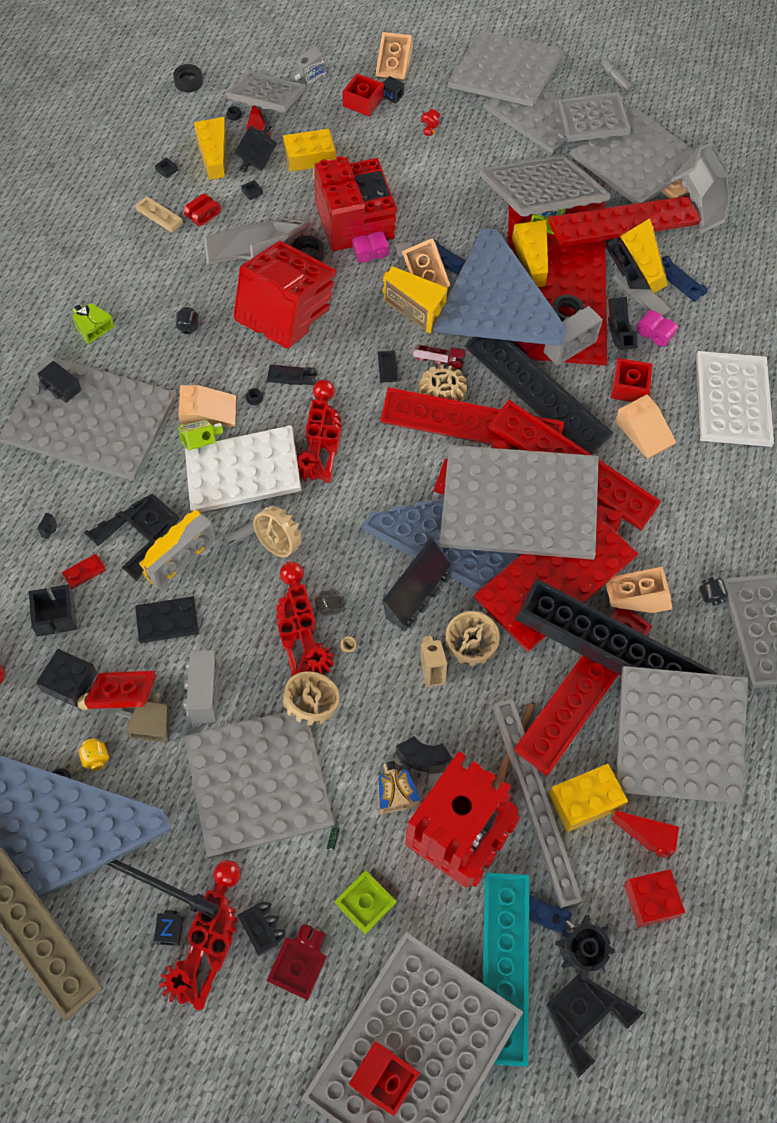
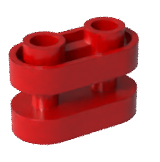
M206 193L199 195L184 207V215L199 227L216 217L221 211V205Z

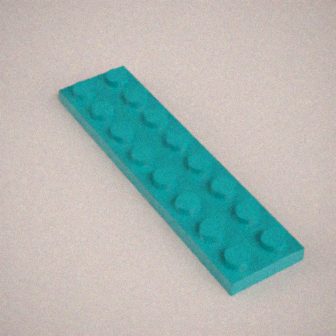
M485 873L482 984L523 1011L493 1065L528 1067L529 875Z

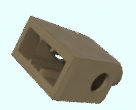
M151 693L150 700L146 702L145 707L135 708L126 729L129 738L168 743L170 710L168 705L161 704L162 694Z

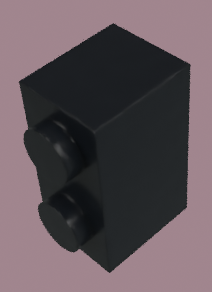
M55 361L50 362L37 373L40 386L44 390L48 389L57 400L61 399L67 403L82 390L79 380Z

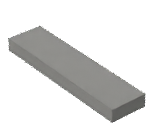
M620 272L613 276V280L647 311H655L662 317L670 314L672 309L650 289H630L626 277H623Z

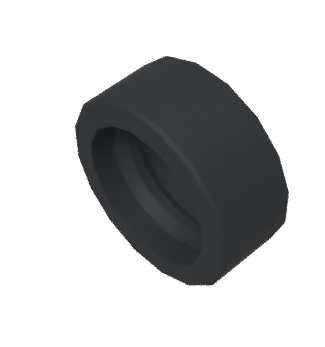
M183 64L178 66L173 72L175 87L182 92H194L203 85L202 72L196 65ZM184 76L196 77L192 80H181Z
M306 235L299 237L293 243V247L297 250L306 247L316 249L317 253L310 256L322 262L324 246L317 237Z
M561 295L554 300L552 308L560 320L563 321L571 316L561 314L558 308L570 307L577 312L580 309H584V304L573 295Z

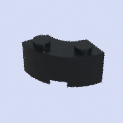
M413 736L396 746L395 754L413 770L429 774L441 773L445 771L452 761V757L443 743L436 746L425 745Z

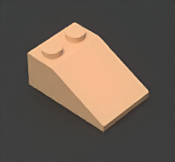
M382 32L375 77L388 78L391 76L397 80H405L413 48L412 35Z
M433 238L402 251L411 274L446 288L451 286Z
M180 385L178 414L180 424L207 420L212 425L221 423L222 427H235L236 395L199 385Z
M647 394L618 410L615 422L647 459L676 444L659 407Z
M663 567L618 575L606 584L611 607L649 613L672 610L670 591Z

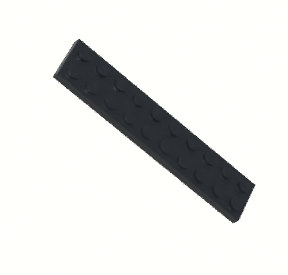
M473 337L464 346L540 417L563 421L562 435L591 455L613 435V432L510 340Z

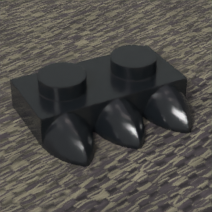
M270 902L257 903L238 914L258 956L278 946V943L282 941L286 934V930L283 929L271 931L277 924L279 917L274 915L264 917L271 908L272 904Z

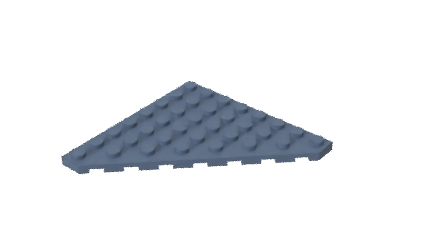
M482 228L446 300V304L443 306L433 326L434 332L562 346L567 334V329L499 231L497 229Z
M444 497L441 500L418 502L407 507L405 505L393 507L383 512H379V510L373 511L363 523L362 530L416 558L430 539H433L438 547L440 545ZM439 547L451 565V578L477 592L522 555L519 553Z
M0 756V845L39 899L172 831L165 811L160 808Z

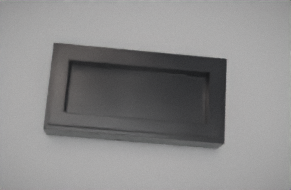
M378 351L380 383L397 382L395 351Z

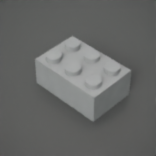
M589 306L583 310L580 309L575 315L570 318L567 317L562 321L567 329L562 346L545 344L544 353L558 366L597 341L603 319Z
M215 650L190 651V658H186L188 677H185V690H187V697H184L183 701L186 716L190 717L191 723H216L219 664Z

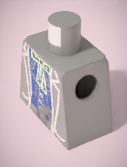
M316 46L312 47L297 58L296 64L298 69L291 72L294 81L302 78L306 84L327 77L323 54Z

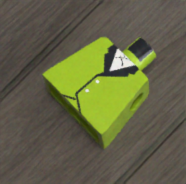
M78 304L73 308L74 314L72 318L75 327L87 344H90L115 327L112 316L94 304H88L84 308Z

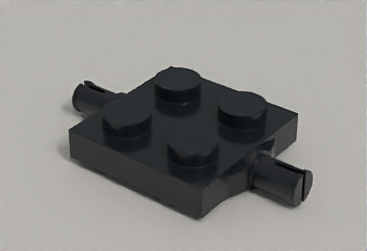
M266 123L262 131L250 125L234 151V154L244 161L239 169L240 171L243 170V173L246 172L249 165L262 171L277 146V142L268 135L272 128L268 123Z

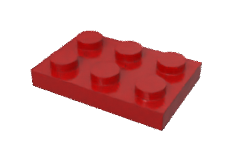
M154 671L98 673L85 705L88 709L145 707L156 679V674Z

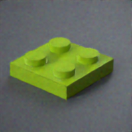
M365 870L334 903L366 935L397 904V901Z

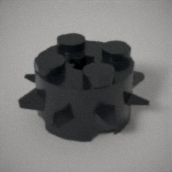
M585 915L581 924H572L569 921H565L566 930L561 935V938L555 941V945L560 949V954L564 960L562 968L571 967L577 969L581 980L586 979L589 971L598 970L604 974L606 972L604 966L610 958L608 955L615 953V949L609 946L611 942L606 933L609 928L607 926L600 928L593 925L590 915Z

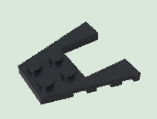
M153 493L132 504V507L124 512L116 513V516L110 520H104L97 524V527L84 532L94 544L99 546L127 522L149 541L122 566V569L135 581H138L144 571L139 562L145 558L147 551L154 545L155 541L166 535L170 528L179 520L178 515Z

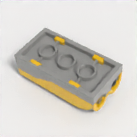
M195 509L192 513H188L179 524L172 526L166 535L158 538L147 551L145 558L139 562L147 580L160 590L216 541L212 523Z

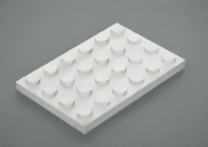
M698 351L696 354L700 441L772 447L774 437L767 357Z
M291 425L216 441L215 443L192 450L185 448L191 512L196 509L201 513L302 491Z

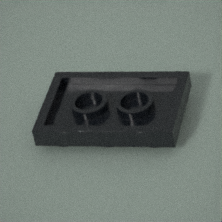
M194 596L135 605L139 643L199 634Z

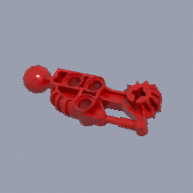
M319 380L313 386V395L316 400L312 399L306 425V442L309 448L308 451H302L301 455H297L300 478L303 477L304 482L307 478H310L312 482L317 478L325 483L332 481L333 461L340 445L342 423L338 411L328 405V401L335 394L334 385L328 380ZM321 448H324L329 453L325 471L319 459Z
M294 561L283 564L279 574L281 580L289 585L290 588L287 589L288 592L285 593V597L279 598L275 617L283 648L288 655L291 677L301 672H316L322 675L323 671L329 673V667L334 666V661H332L334 655L329 653V647L323 649L322 643H314L312 635L316 632L315 618L305 584L301 585L300 583L304 576V570L300 564ZM301 605L306 606L303 610L297 609ZM304 623H311L309 627L302 626ZM286 628L292 629L288 633L283 632V630ZM300 639L304 652L298 668L292 648L297 640Z
M224 860L216 865L213 872L216 884L213 891L207 890L204 897L220 905L216 918L210 922H205L202 919L203 913L198 911L188 932V942L191 945V949L186 961H176L175 970L168 965L166 968L170 972L169 975L161 973V977L166 982L159 983V987L166 988L162 995L166 997L170 994V1002H173L177 995L179 1004L190 1002L197 1011H202L205 1008V1002L212 988L213 980L216 973L223 967L234 939L232 935L236 933L235 923L238 920L235 917L236 909L230 906V901L225 897L227 889L235 886L241 877V869L234 861ZM201 932L205 934L202 943L195 944L193 942V937L196 933ZM218 941H223L226 944L224 951L220 953L213 950L214 944ZM206 954L211 970L198 995L196 973ZM180 977H182V980L185 982V984L193 988L190 989L185 985H179L178 988H176L174 980H179Z

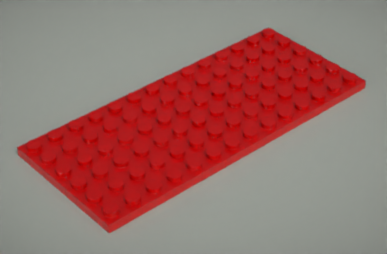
M605 201L602 203H590L587 206L579 205L573 208H566L565 214L604 209ZM509 205L507 244L519 260L512 240L514 225L531 222L533 214L520 216ZM547 233L548 274L545 286L538 287L551 307L557 297L573 295L583 302L584 309L589 306L603 319L597 341L563 363L606 366L605 240L560 247L555 235ZM570 307L558 308V311L565 316L576 314V311ZM539 344L526 354L531 360L553 362L544 353L545 344Z

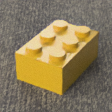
M329 129L283 135L284 152L290 172L313 168L314 163H318L323 159H336V150Z
M609 764L555 785L548 793L567 832L621 810L628 803Z

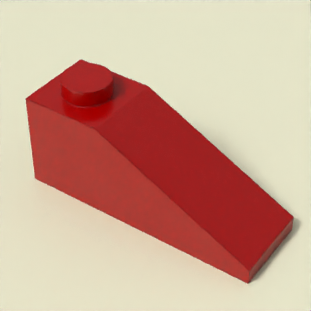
M620 811L613 813L611 820L646 849L655 852L656 856L668 858L676 852L679 826Z

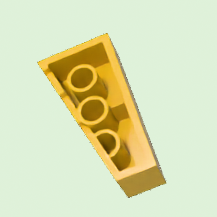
M219 117L194 122L197 142L209 180L225 177V118Z
M649 218L620 237L651 291L656 293L666 287L668 282L654 227Z
M543 220L515 224L512 240L520 263L537 287L545 286L548 274L547 222Z

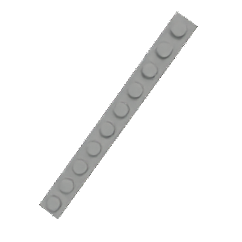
M510 699L494 703L492 707L560 909L580 904L583 900L538 770L513 751L525 734L514 700Z

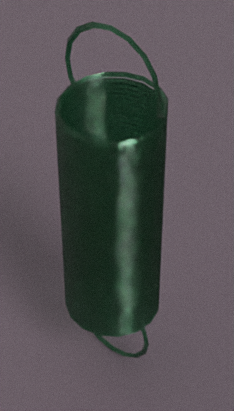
M336 825L331 828L327 850L329 848L333 849V851L335 850L340 830Z

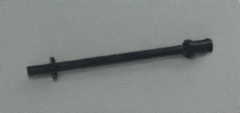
M117 859L106 864L189 904L190 910L193 912L199 911L214 919L220 910L219 904L205 899L200 893L194 896Z

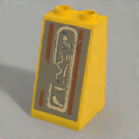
M392 266L383 276L384 287L382 293H384V301L431 334L433 326L443 306L446 304L448 288Z

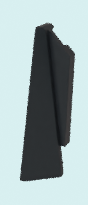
M620 238L605 240V247L622 276L626 277L629 288L650 289Z

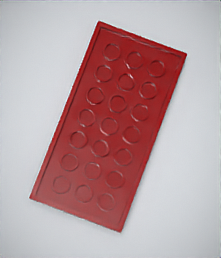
M597 515L595 559L522 554L474 595V599L529 653L547 636L514 619L530 586L536 578L585 603L632 562L639 553Z

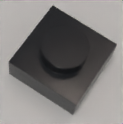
M167 157L155 165L156 171L165 178L178 171L177 165Z
M255 180L241 185V191L249 200L263 195V189Z
M45 513L37 528L43 538L49 539L50 535L56 531L57 523L53 515Z

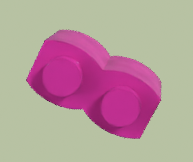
M375 232L368 236L363 235L352 239V248L357 262H368L373 258L382 259L389 255V245L383 232Z
M649 310L639 321L636 331L641 336L650 338L656 345L666 347L676 335L679 326L673 321L663 318L659 313Z

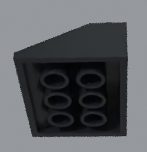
M433 539L427 542L382 600L386 619L403 631H406L408 628L411 629L415 625L416 617L419 613L425 612L429 605V600L438 595L440 592L439 587L443 582L447 583L452 576L451 565Z

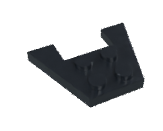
M579 974L546 1004V1008L577 1078L595 1062L579 1042L609 1012L617 1018L626 1030L644 1013L587 977L585 980H581Z

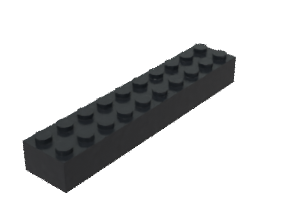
M537 578L530 586L514 619L621 676L623 666L717 674V672Z

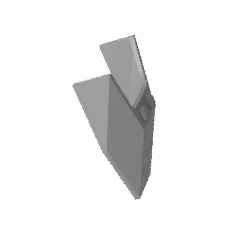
M713 142L697 148L670 179L671 182L682 179L683 187L688 189L691 201L696 203L699 210L701 233L726 221L730 203L727 167Z
M284 218L240 226L204 237L207 264L210 265L235 259L250 260L278 241L291 246L310 225V222Z

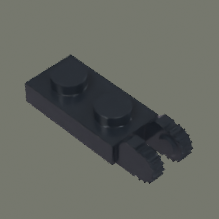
M270 364L267 382L315 385L317 382L315 376L318 374V370L311 367L304 369L303 367Z

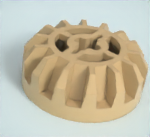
M439 365L438 369L432 366L429 371L423 373L419 385L420 394L461 402L465 399L467 391L466 378L462 376L460 370L454 371L453 366L444 369L443 365ZM432 378L436 379L435 387L432 384ZM453 378L456 380L455 385L452 384Z
M271 506L266 507L254 517V530L259 541L266 549L278 557H288L301 544V530L297 529L298 523L292 521L291 518L293 516L286 515L285 509Z
M475 611L463 612L455 616L448 624L445 645L449 649L452 658L456 657L461 664L467 662L470 663V666H474L476 663L484 664L487 659H492L498 648L500 634L495 622L487 615ZM459 636L463 639L460 649L458 647ZM482 637L485 641L484 649L479 647ZM468 651H480L476 655H467Z
M301 672L292 676L288 680L283 693V706L287 709L289 716L296 715V721L298 722L301 719L307 720V725H312L314 721L317 724H323L325 720H330L334 712H336L340 700L336 685L326 676L316 672ZM302 695L300 703L295 704L296 698ZM322 706V711L318 714V707Z

